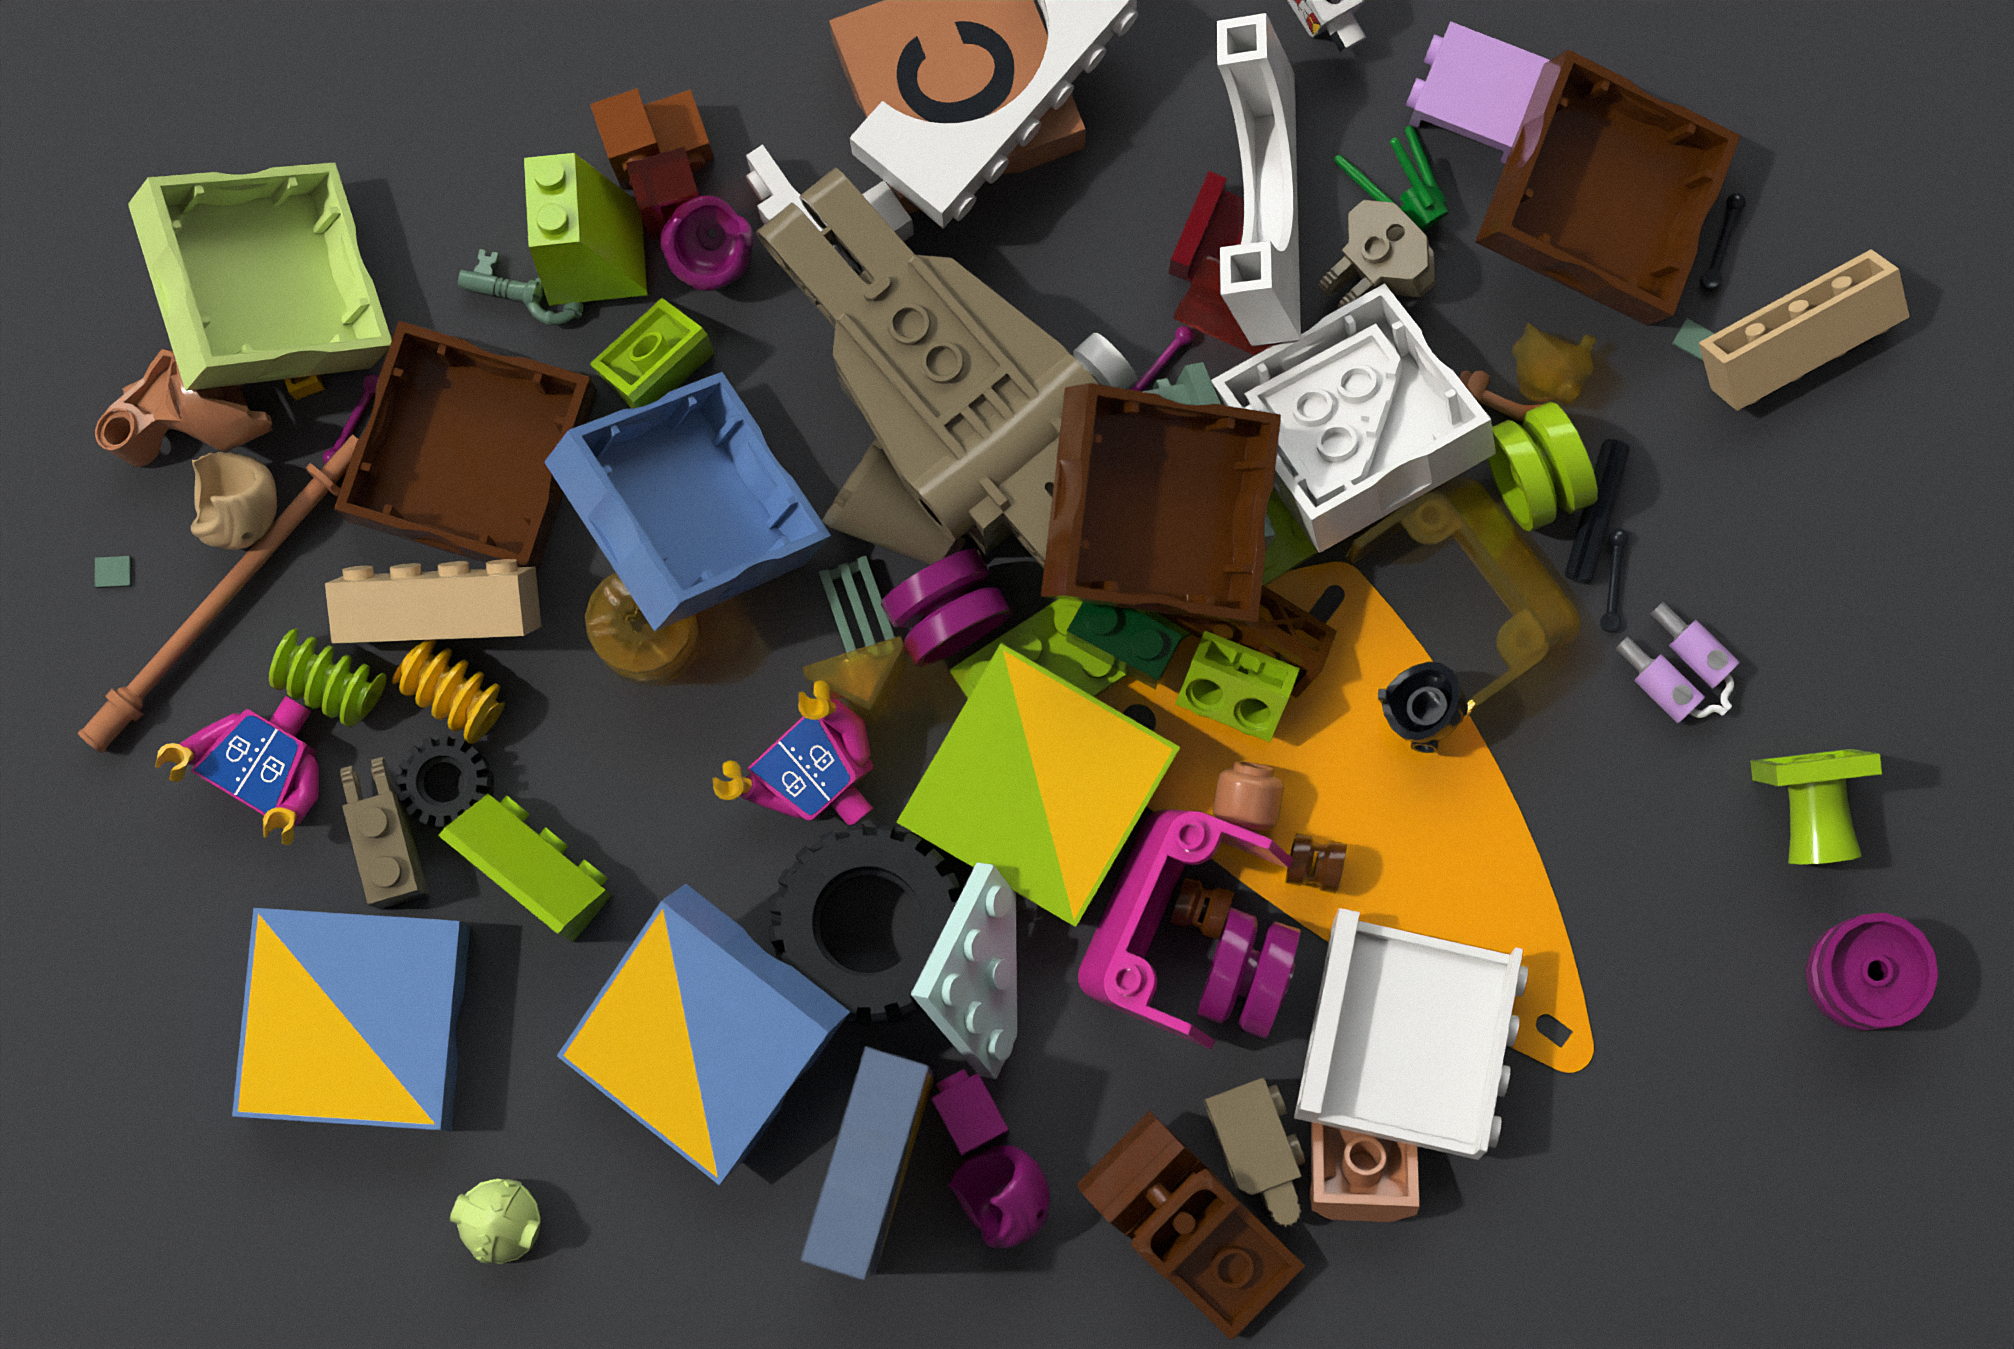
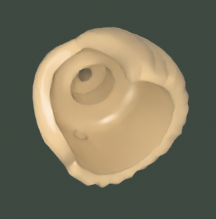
M232 452L208 453L205 456H200L197 460H192L195 471L194 502L197 517L190 527L192 534L198 537L202 543L225 550L244 549L260 540L272 526L277 511L276 484L270 470L260 461L250 456Z

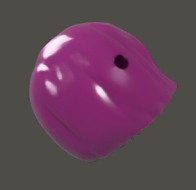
M700 196L688 200L675 210L662 229L661 250L664 252L668 267L680 281L692 286L694 289L714 291L726 287L740 279L751 263V250L754 246L752 228L744 217L737 215L727 202L718 197ZM714 229L717 235L714 237L710 236L708 230Z
M992 1146L971 1155L968 1159L962 1161L960 1166L956 1167L955 1172L951 1175V1181L947 1183L949 1188L955 1193L969 1220L981 1230L984 1243L991 1248H1011L1030 1240L1041 1231L1048 1219L1051 1197L1045 1174L1039 1164L1027 1152L1016 1146Z

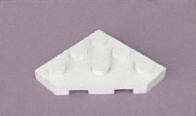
M1376 323L1244 393L1247 406L1252 404L1257 411L1281 414L1277 450L1295 476L1301 473L1304 475L1310 498L1316 507L1344 492L1343 483L1348 480L1355 486L1367 478L1403 370L1401 357Z

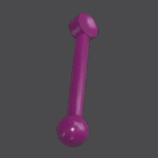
M1187 326L1179 327L1175 332L1174 341L1132 389L1129 388V390L1143 392L1181 346L1188 345L1193 341V330Z
M368 375L363 380L365 391L333 448L323 453L324 464L332 458L352 435L372 397L376 395L378 375Z

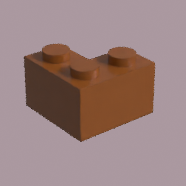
M638 88L590 104L608 159L622 190L630 187L632 190L649 188L655 185L660 177L674 172L690 174L702 169L707 161L714 159L691 89L645 105L642 102Z

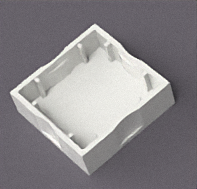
M1385 283L1323 317L1311 329L1301 334V340L1287 341L1271 346L1211 380L1221 405L1255 410L1252 404L1247 406L1244 393L1375 323L1401 357L1403 370L1367 478L1354 486L1348 480L1343 483L1344 492L1316 507L1310 498L1304 475L1301 473L1295 476L1277 450L1273 489L1319 553L1496 454L1490 417L1454 371L1432 353L1423 337L1422 330Z

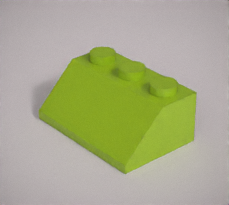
M489 794L485 795L442 830L438 836L558 935L571 942L575 941L612 896L610 892L602 887L608 879L604 874L585 859L579 866L575 865L563 855L569 846L546 827L540 834L524 823L530 814L507 795L501 802Z

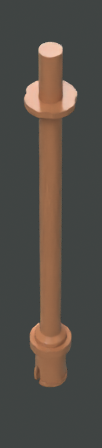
M352 434L321 470L311 463L306 466L308 473L314 478L127 687H119L117 691L112 688L105 695L108 701L87 725L77 733L84 741L98 752L104 753L109 744L131 720L137 722L142 717V700L327 492L330 491L335 496L339 495L341 488L336 485V482L347 471L356 443L359 440Z

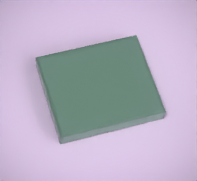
M1687 318L1672 344L1703 361L1699 342L1715 333Z
M131 556L95 558V588L131 586Z

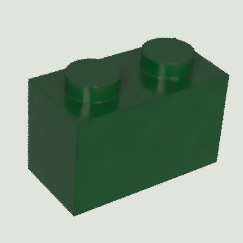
M1082 602L1067 629L1066 635L1068 643L1155 690L1176 654L1182 639L1181 634L1135 609Z

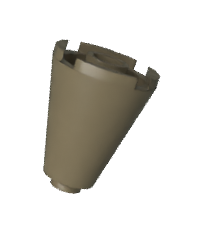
M877 438L874 439L862 456V461L852 471L821 520L829 528L928 565H932L945 557L959 552L966 541L961 536L953 542L929 518L903 485Z

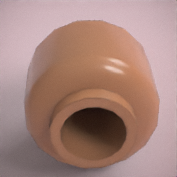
M1235 761L1233 768L1222 771L1218 777L1213 815L1217 819L1258 834V830L1272 829L1279 820L1284 784L1279 778L1274 776L1273 767L1253 762Z

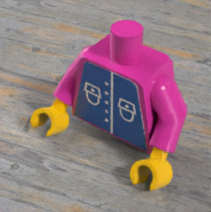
M817 681L814 683L813 692L817 699L809 698L804 692H799L798 707L803 717L747 768L751 774L743 777L740 765L736 761H727L722 765L723 773L733 780L725 782L714 777L712 778L713 790L720 799L733 800L741 796L742 799L798 819L804 818L810 822L833 807L847 825L857 824L873 810L872 805L855 787L873 769L872 762L869 759L871 752L865 721L838 699H831L830 687L825 681Z
M285 696L270 721L265 720L249 709L244 710L241 714L232 713L200 729L180 744L169 743L162 746L158 751L155 768H159L165 762L176 763L177 765L170 772L169 780L179 782L185 777L187 764L194 765L191 772L264 815L263 836L265 838L269 836L273 829L283 828L282 844L290 845L295 838V825L301 823L319 798V764L315 759L316 750L295 738L312 711Z

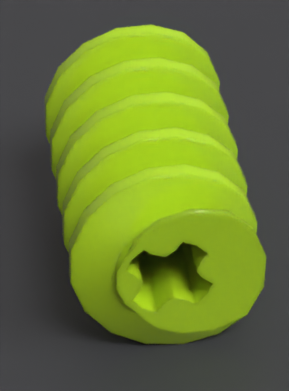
M298 628L291 629L283 637L273 656L269 671L270 686L278 691L286 688L288 696L295 700L304 697L305 704L312 709L322 706L324 715L330 718L339 716L340 722L349 728L358 724L379 700L386 685L387 676L381 673L370 683L367 681L370 670L368 665H361L353 674L349 672L352 663L351 656L346 654L335 665L332 663L334 647L328 645L319 655H316L314 652L317 639L310 636L299 646L297 641L300 630Z

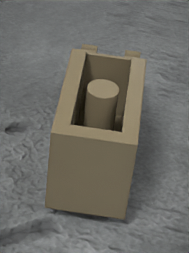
M384 757L371 760V773L379 795L370 798H363L361 781L353 766L340 769V776L347 804L342 805L367 904L379 910L429 896L409 815L405 810L406 806L400 802L398 795L395 793L389 768Z
M1263 1077L1204 1099V1106L1235 1188L1248 1195L1260 1193L1265 1209L1270 1213L1268 1216L1272 1218V1222H1276V1225L1286 1227V1225L1292 1226L1294 1222L1297 1223V1219L1300 1218L1299 1214L1302 1211L1299 1208L1301 1205L1297 1204L1299 1199L1291 1180L1301 1177L1298 1166L1305 1163V1158L1296 1135L1286 1136L1279 1117L1287 1114L1277 1085L1267 1087Z

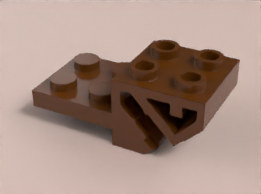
M1150 1110L1076 1184L1081 1193L1111 1225L1132 1239L1130 1245L1164 1279L1167 1278L1231 1341L1305 1267L1302 1261L1233 1195L1220 1178Z

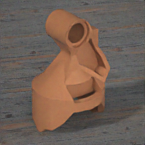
M161 349L149 365L144 377L124 387V394L109 406L98 420L95 428V439L98 445L132 466L141 467L148 465L157 457L162 446V439L169 429L185 432L223 452H228L273 429L271 427L270 415L266 412L250 411L241 391L242 384L185 391L173 350Z

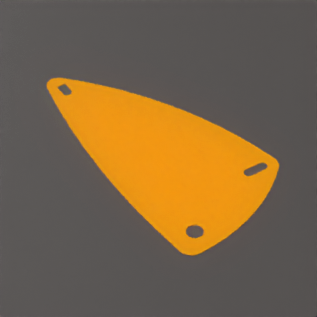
M1345 562L1323 563L1288 571L1265 586L1307 613L1310 612L1329 586H1340L1345 593L1344 600L1326 623L1337 632L1322 672L1298 698L1290 695L1270 742L1244 734L1238 729L1208 717L1199 716L1175 704L1201 639L1193 634L1181 641L1156 690L1131 676H1127L1095 697L1122 714L1128 707L1135 704L1147 706L1152 710L1156 719L1153 732L1180 747L1146 805L1153 812L1162 809L1197 811L1215 817L1213 815V805L1220 773L1226 769L1233 768L1235 761L1253 762L1273 767L1274 776L1279 778L1284 784L1278 823L1272 829L1258 830L1259 835L1272 839L1289 856L1296 833L1312 836L1316 843L1327 844L1330 841L1347 844L1340 884L1337 893L1334 894L1320 891L1318 886L1306 882L1302 886L1285 883L1286 867L1220 843L1211 859L1246 886L1327 942L1330 939L1333 920L1339 908L1360 912L1358 921L1509 955L1515 947L1523 949L1520 965L1528 967V975L1522 997H1514L1511 1015L1519 1016V1026L1515 1043L1511 1048L1564 1073H1574L1588 1065L1594 1053V1042L1577 966L1555 894L1521 810L1498 764L1468 713L1450 735L1439 741L1438 752L1435 753L1414 751L1411 749L1410 741L1404 740L1391 729L1384 716L1382 704L1378 700V690L1386 689L1400 673L1408 668L1425 662H1433V660L1393 608L1357 568ZM1260 605L1259 616L1267 621H1273L1269 610ZM1301 629L1295 630L1300 641L1315 650L1318 640ZM1314 851L1312 866L1310 870V874L1312 875L1317 855L1316 851ZM1549 1014L1573 1031L1562 1048L1537 1030L1536 1021L1539 1016Z

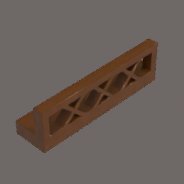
M1262 585L1260 605L1269 610L1273 621H1267L1258 616V622L1231 623L1159 613L1199 639L1202 638L1204 631H1208L1300 668L1290 694L1295 698H1298L1322 672L1337 632L1264 585ZM1301 629L1317 639L1318 643L1315 650L1301 642L1295 630Z

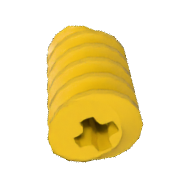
M437 639L424 640L415 646L398 666L393 675L392 683L394 685L400 682L399 689L402 694L406 696L416 694L415 700L418 706L422 708L432 706L431 712L434 718L438 720L448 718V728L454 732L464 730V740L474 744L490 730L503 712L505 702L499 703L496 701L501 686L494 683L488 689L482 691L480 687L485 676L484 673L478 671L472 677L466 679L464 675L469 664L468 661L463 659L451 668L448 663L453 650L445 648L435 656L432 654Z

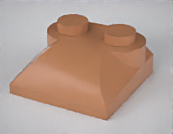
M1311 1122V1187L1309 1198L1312 1204V1211L1331 1220L1395 1222L1417 1215L1419 1209L1417 1146Z

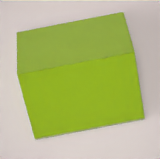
M661 298L590 363V366L632 409L650 405L664 397L668 392L678 388L715 352L705 330L665 299Z

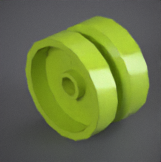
M1548 402L1527 411L1523 419V427L1511 420L1492 427L1496 454L1487 458L1488 466L1504 503L1513 518L1524 530L1531 532L1552 523L1556 518L1557 506L1563 511L1572 514L1593 505L1597 501V483L1587 451L1567 414L1556 403Z

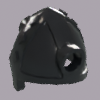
M1425 662L1414 665L1400 673L1386 689L1378 690V700L1382 704L1384 716L1391 729L1404 740L1410 741L1411 749L1417 752H1438L1439 741L1450 735L1463 721L1464 716L1468 712V703H1466V697L1457 676L1452 669L1442 663Z

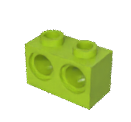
M1204 631L1175 704L1199 716L1208 717L1238 729L1244 734L1270 742L1288 702L1300 668Z

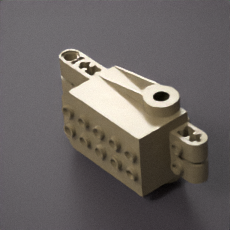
M834 167L799 196L806 211L822 229L821 232L802 210L791 202L756 231L758 238L771 256L835 328L833 359L841 390L863 414L903 485L929 518L953 542L966 533L985 556L1013 533L1044 569L1065 388L1086 383L1098 384V382L1061 343L954 259L915 255L852 182L838 168ZM833 245H836V246L838 247V249L845 255V257H846V258L852 263V265L859 271L860 275H858V274L851 268V266H850V265L845 261V259L838 253V251L833 247Z

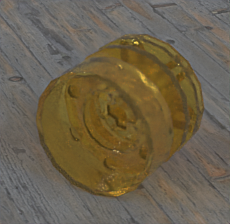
M614 573L605 578L592 593L585 614L587 637L598 656L610 670L623 680L643 686L665 684L683 674L696 658L702 639L700 617L698 614L691 615L656 632L647 623L643 625L642 632L637 633L630 621L639 620L640 612L642 611L617 573Z

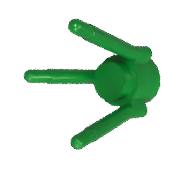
M1407 126L1405 133L1423 181L1400 140L1396 137L1392 138L1390 145L1412 185L1411 188L1400 195L1399 198L1403 203L1400 209L1424 231L1443 219L1450 211L1445 205L1447 200L1438 188L1414 127ZM1342 155L1335 156V163L1376 201L1394 203Z

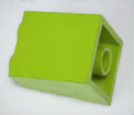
M576 153L524 158L528 246L548 304L559 305L572 302L648 295L641 204Z

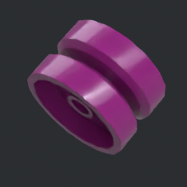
M975 548L963 550L937 561L906 579L882 600L881 606L893 627L906 629L913 627L909 631L903 645L915 666L924 667L952 656L987 636L1011 617L1013 609L1001 589L996 587L980 589L985 585L991 571L979 550Z
M1231 907L1210 965L1196 1017L1222 1024L1230 1017L1236 998L1240 996L1244 998L1238 1020L1240 1030L1266 1039L1278 1008L1281 1009L1290 986L1295 968L1293 960L1298 946L1300 929L1274 922L1267 928L1260 949L1256 950L1253 949L1258 929L1256 915Z
M1887 913L1859 915L1852 919L1844 920L1824 931L1811 947L1805 969L1808 992L1819 1011L1835 1024L1856 1031L1900 1026L1920 1015L1933 998L1938 979L1935 952L1924 933L1906 919ZM1869 964H1871L1869 973L1876 977L1875 980L1871 979L1868 975L1867 968Z

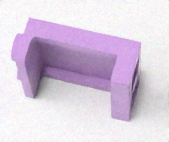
M1450 21L1444 38L1434 35L1424 63L1432 67L1426 81L1416 78L1407 100L1406 106L1414 109L1409 124L1418 128L1421 120L1501 150L1504 153L1500 162L1506 163L1544 63L1550 60Z

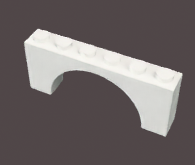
M1037 0L1047 25V47L1034 78L1013 101L983 118L961 123H934L915 119L893 109L882 101L849 138L852 155L943 229L952 218H955L957 221L961 220L974 205L977 199L974 193L985 181L990 184L995 182L1004 172L1009 163V159L1006 157L1018 143L1024 147L1035 137L1042 125L1039 119L1050 107L1057 110L1065 103L1074 89V85L1071 83L1083 70L1090 73L1099 64L1106 53L1104 46L1116 33L1121 37L1130 29L1138 16L1136 11L1137 0Z
M1266 13L1217 21V65L1224 79L1234 114L1244 184V228L1241 245L1220 247L1221 295L1251 346L1301 340L1295 73Z

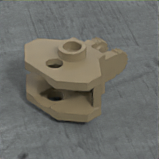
M1362 200L1348 213L1349 243L1341 249L1345 257L1323 276L1320 284H1318V288L1328 297L1340 291L1342 287L1346 286L1357 275L1362 279L1349 293L1342 297L1338 309L1384 283L1393 295L1421 298L1436 285L1435 253L1429 247L1427 236L1395 203Z

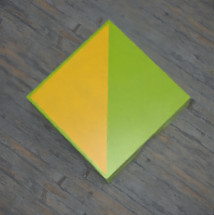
M1000 643L898 818L897 823L972 867H975L977 862L994 865L1013 891L1076 927L1180 747Z

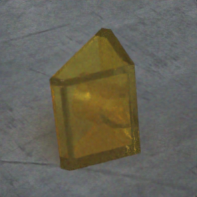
M898 636L804 666L802 670L812 693L814 692L815 682L825 681L830 687L831 699H838L862 719L876 725L908 664L902 638Z

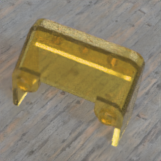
M1458 477L1402 506L1354 540L1346 555L1347 560L1353 565L1403 528L1414 540L1427 545L1438 544L1453 535L1511 612L1513 617L1502 625L1496 638L1498 653L1510 670L1467 701L1468 712L1465 715L1466 718L1569 645L1579 632L1580 617L1573 604L1486 489L1472 478Z

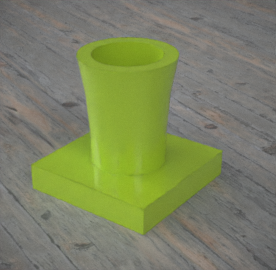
M1845 749L1750 760L1752 781L1774 786L1788 785L1790 802L1788 863L1821 864L1862 857L1853 827L1846 778L1881 775L1879 753Z

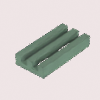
M867 557L857 558V561L849 564L847 562L840 564L838 568L820 571L819 575L852 668L900 652L889 619L881 606L882 599ZM859 572L863 576L887 644L878 648L852 575ZM843 580L867 652L857 653L833 581Z

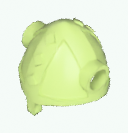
M493 1179L479 1183L467 1192L466 1195L460 1194L450 1216V1221L457 1223L461 1240L475 1259L483 1263L502 1264L518 1260L529 1252L539 1236L541 1217L536 1200L521 1182L514 1179Z

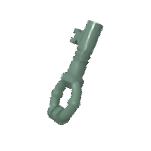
M480 249L477 257L479 264L474 268V271L461 269L459 273L458 289L491 296L496 295L497 297L502 296L505 299L509 298L510 300L524 302L531 315L546 325H560L574 318L582 317L586 302L564 304L563 312L559 313L543 310L539 305L543 297V287L540 278L526 283L493 276L492 268L496 267L499 258L497 252H492L491 257H489L486 250Z

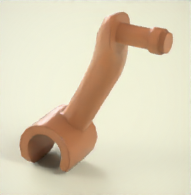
M1463 371L1459 377L1479 404H1484L1515 420L1523 422L1527 411L1543 405L1518 404L1487 390L1491 377L1483 371H1475L1473 374L1469 371Z

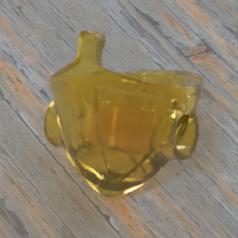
M1527 323L1523 336L1515 343L1512 349V356L1516 359L1519 391L1532 402H1546L1558 399L1564 404L1574 402L1582 393L1584 380H1588L1594 371L1590 351L1597 339L1590 334H1585L1580 344L1575 345Z

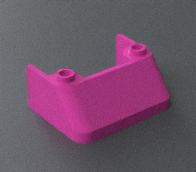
M1162 809L1149 815L1139 831L1080 965L1078 981L1082 991L1093 1000L1211 1050L1215 1042L1213 1038L1187 1022L1149 1007L1157 988V975L1151 964L1144 960V957L1185 864L1197 865L1208 861L1216 853L1220 843L1227 844L1290 869L1294 859L1272 839L1197 811Z

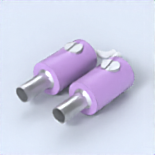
M1662 602L1651 615L1674 637V641L1669 647L1712 689L1723 679L1726 681V687L1721 694L1722 706L1710 705L1703 710L1695 709L1705 697L1662 654L1656 659H1651L1629 636L1615 649L1639 671V675L1634 681L1677 724L1688 714L1697 718H1703L1713 712H1717L1723 716L1732 707L1728 697L1733 691L1734 681L1729 673L1740 662L1696 619L1690 625H1687Z

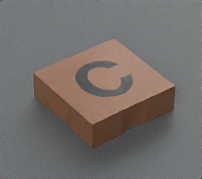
M883 0L829 20L834 47L855 100L866 115V118L882 101L907 116L927 122L961 123L983 118L1005 107L1025 90L1041 65L1048 42L1047 32L1033 0ZM1072 94L1060 108L1055 110L1050 107L1039 119L1042 125L1035 137L1026 146L1022 147L1018 143L1006 157L1009 159V163L1001 175L1020 173L1085 148L1086 128ZM889 185L908 214L920 210Z

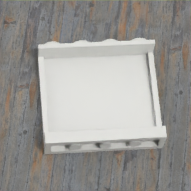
M1339 908L1332 923L1294 1118L1479 1160L1487 1152L1488 1147H1496L1500 1134L1501 1117L1494 1116L1497 1096H1505L1509 1083L1510 1066L1503 1065L1506 1046L1513 1047L1518 1032L1519 1016L1511 1014L1514 997H1522L1527 981L1528 967L1520 965L1523 949L1515 947L1510 955L1361 922L1358 921L1360 912Z

